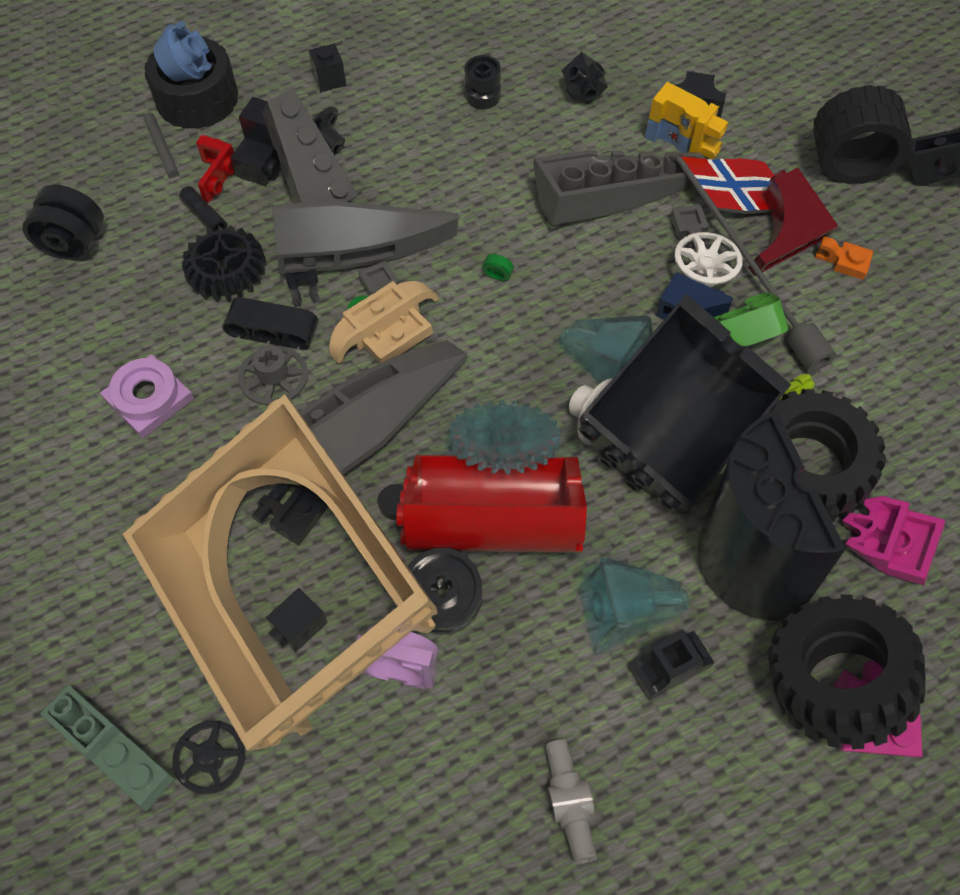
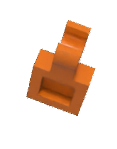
M823 237L815 258L834 263L833 271L864 280L874 251L845 241L840 247L836 240L830 237Z

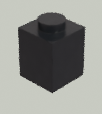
M335 43L308 50L313 76L320 93L347 86L343 61Z
M297 588L266 617L271 627V630L268 632L269 636L282 649L288 645L295 653L328 623L324 612L300 588Z

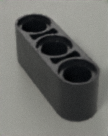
M238 297L233 299L222 329L231 337L238 338L239 335L240 339L268 343L270 341L269 344L293 349L300 347L299 350L305 351L310 348L319 319L313 312L306 309Z

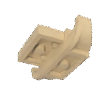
M392 281L342 313L343 318L336 325L330 339V356L340 364L344 361V355L347 350L353 345L359 351L365 348L379 364L401 355L433 334L432 325L419 313L418 304L425 299H431L436 302L439 300L438 295L422 282L406 281L396 284Z

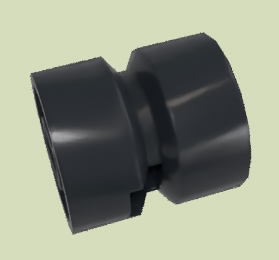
M478 55L470 58L464 68L466 101L476 109H490L498 104L501 97L500 63L488 55Z

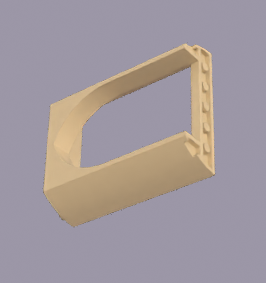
M285 394L280 399L271 402L265 412L253 422L246 424L236 437L226 445L218 448L207 462L200 468L190 472L185 481L173 491L165 494L156 506L146 514L138 517L133 525L123 533L247 751L279 745L282 742L281 739L291 732H298L302 736L311 731L313 726L308 717L410 632L415 630L428 634L436 625L432 620V616L437 614L436 606L293 402ZM279 483L307 487L328 505L397 605L393 611L293 694L242 612L233 593L227 567L229 532L241 500L247 491Z

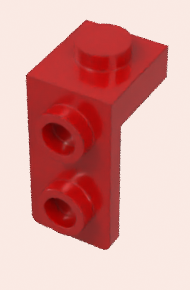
M201 135L196 144L202 162L211 165L198 182L201 196L209 204L215 195L220 194L223 183L228 176L234 174L230 159L234 150L232 144L223 142L218 138Z

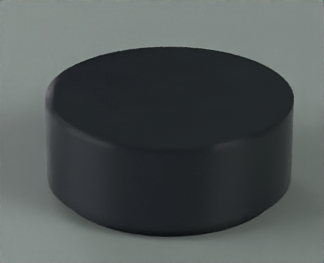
M399 484L385 487L378 496L379 510L384 517L390 520H397V504H400L401 490H403V486Z

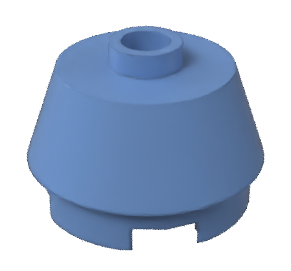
M180 21L176 24H169L154 44L153 51L158 65L174 81L200 79L212 66L206 59L205 54L209 53V49L205 41L196 30L191 33L186 28V22Z

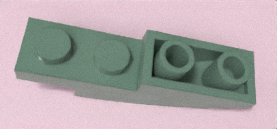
M69 685L40 713L73 746L91 760L145 811L151 807L175 780Z

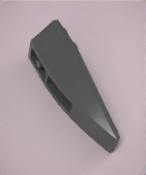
M316 201L272 205L279 274L310 272V269L324 271L366 266L429 249L457 236L458 213L343 201Z

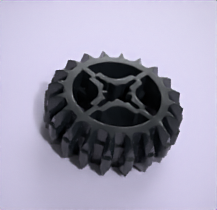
M230 225L227 230H223L220 226L214 232H210L207 229L205 236L196 235V242L188 243V251L183 252L184 261L182 262V269L186 282L196 294L201 293L205 300L213 297L218 303L222 296H225L230 302L232 295L235 294L242 298V291L246 290L253 293V284L261 285V276L265 275L266 258L262 245L259 241H256L252 233L247 234L243 228L235 231Z

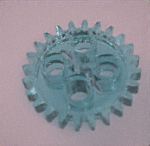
M500 400L499 405H494L492 402L487 401L486 407L474 404V410L465 408L464 415H456V421L451 422L450 444H452V452H457L459 460L466 459L467 466L478 463L479 471L490 467L492 474H495L499 469H504L507 475H510L511 469H517L520 473H524V467L526 466L537 470V462L547 465L548 458H555V451L559 450L560 428L557 427L556 420H550V413L541 414L540 407L531 410L529 403L521 407L518 406L517 401H513L511 405H506L504 400Z

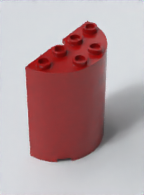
M415 455L413 466H407V478H404V486L400 494V504H397V526H401V546H406L407 550L452 548L456 551L582 553L583 543L585 542L587 504L583 484H581L582 477L578 457Z

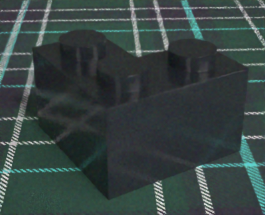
M252 97L238 116L244 139L230 159L236 177L266 187L272 178L277 177L281 163L277 151L274 150L262 114L268 101Z

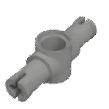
M567 740L551 741L545 745L552 776V779H550L551 786L547 787L550 806L553 805L554 809L551 811L554 822H560L561 828L566 832L574 864L590 863L597 859L589 823L592 821L590 815L594 814L590 788L586 778L581 779L580 774L574 770Z

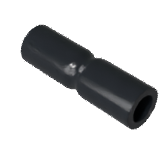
M187 186L181 190L179 194L180 200L198 216L211 232L217 231L218 226L226 230L227 222L208 205L207 201L193 187Z

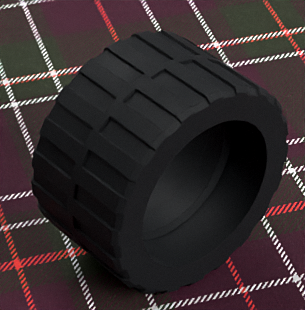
M203 36L201 37L209 49V53L205 54L206 59L212 66L202 77L205 79L198 83L180 85L186 81L177 82L170 79L158 65L154 52L149 55L148 61L145 63V77L158 113L166 122L171 123L175 127L178 126L183 129L210 127L219 121L221 122L227 115L231 114L238 102V89L226 49L215 40H210Z
M865 85L841 92L824 103V106L819 109L816 118H814L813 131L820 169L825 173V176L839 183L864 184L888 176L904 164L913 147L903 99L894 90L883 86ZM875 132L863 138L850 140V138L863 133Z

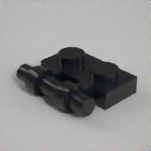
M279 483L273 487L268 495H263L257 502L258 508L251 516L255 521L263 524L269 515H274L269 523L270 528L299 546L326 511L328 505L307 487ZM288 491L293 492L284 505L280 503Z

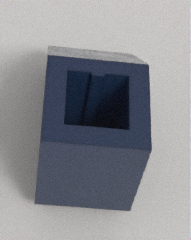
M676 272L659 299L656 316L664 320L687 294L710 315L715 317L730 311L733 297Z

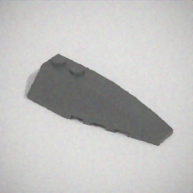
M585 150L534 158L533 161L540 207L552 225L630 210L693 186L680 165L677 162H673L672 157L676 152H666L664 157H659L651 154V152L640 151L638 156H624L623 151H612L611 156L598 155L596 150ZM681 152L683 157L705 159L702 153Z

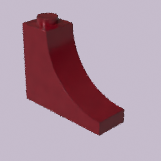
M798 167L787 173L785 170H782L775 174L769 180L771 184L763 193L772 213L773 233L768 248L754 259L762 273L822 242L823 237H829L838 227V224ZM749 265L748 268L751 271V273L754 276H757Z

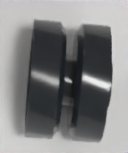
M47 185L39 190L33 202V208L28 212L23 222L22 231L30 243L47 255L59 259L81 261L89 256L94 245V239L99 234L103 225L104 215L101 208L82 192L68 186Z
M433 548L420 553L408 564V568L437 609V614L432 616V620L436 625L430 633L434 635H451L465 630L476 620L482 607V580L477 566L465 554L452 548ZM442 588L448 589L446 597H439L438 590Z

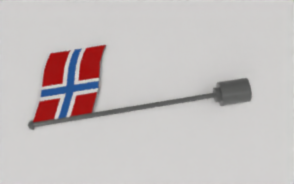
M676 152L672 157L673 162H677L766 290L779 297L719 212L742 214L770 213L769 204L763 193L771 184L769 180L774 176L773 172L765 162L744 158L701 159L683 157L681 152ZM781 300L785 317L793 327L789 332L790 336L787 339V343L808 373L826 367L835 359V351L815 323L806 324V322L798 324Z

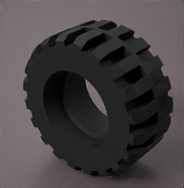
M803 389L799 395H797L796 391L783 394L782 399H779L768 414L778 412L791 439L808 438L826 445L837 456L842 468V472L833 475H818L804 470L798 476V480L806 488H816L833 523L837 517L844 519L849 513H853L855 509H859L882 476L881 471L885 467L886 456L883 451L886 447L882 436H877L880 430L874 420L869 421L866 418L868 413L860 406L858 408L851 405L852 400L844 396L841 399L833 396L834 392L822 390L821 393H815L814 389Z
M840 594L841 598L830 599L829 595L818 598V603L813 605L810 602L798 607L796 615L790 613L782 620L783 628L779 627L775 630L771 638L773 645L769 647L768 651L769 670L774 694L776 695L777 704L781 712L787 714L788 722L797 730H801L804 727L805 736L813 741L819 742L823 738L827 740V746L839 749L841 744H851L852 750L864 749V743L869 742L879 746L888 742L887 735L891 733L895 737L900 736L907 730V721L909 723L915 722L920 714V705L924 703L926 694L925 655L923 654V647L919 636L913 632V626L906 618L902 616L897 618L896 610L886 604L879 607L876 605V600L867 597L857 600L853 599V595ZM841 653H854L868 657L883 668L882 673L872 682L849 689L825 685L810 674L820 661Z

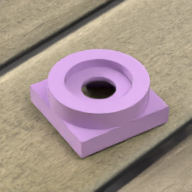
M152 354L147 358L136 359L123 365L115 372L109 386L100 392L103 400L142 439L194 399L191 391L174 376L172 370L165 363L157 360ZM143 381L152 382L155 385V391L150 397L139 399L133 395V389L138 383Z
M410 632L362 673L387 681L389 679L401 681L404 685L425 689L426 687L433 689L436 679L435 662L439 649L429 639Z

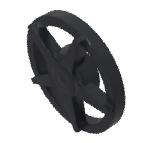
M205 721L196 724L179 738L175 746L172 758L175 776L185 788L197 794L209 795L223 791L235 782L244 767L246 757L245 746L236 730L226 723ZM213 728L208 741H204L199 745L188 741L199 731ZM220 729L227 731L234 737L238 749H223L217 743ZM185 746L193 752V764L182 774L180 756ZM238 756L235 769L226 780L221 782L218 770L222 767L225 759ZM199 771L207 774L210 773L215 786L198 787L189 783L187 779Z

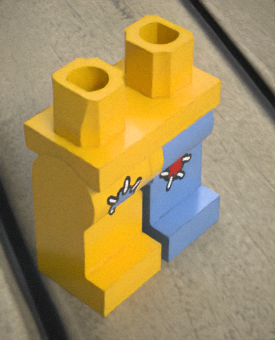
M667 81L652 100L645 138L654 143L660 138L675 145L680 152L702 153L703 156L714 159L721 150L723 142L719 140L725 134L729 122L716 116L719 106L713 103L708 106L704 100Z

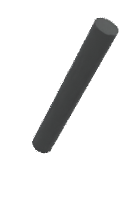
M146 113L143 119L168 177L171 179L179 176V171L154 114Z

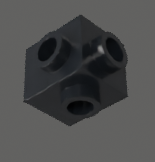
M583 52L562 69L567 84L566 91L574 100L579 99L585 104H590L608 88L604 77L606 73L602 65Z

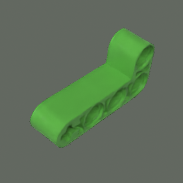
M771 292L749 297L744 301V307L714 317L731 332L732 339L742 346H749L789 330L780 297Z

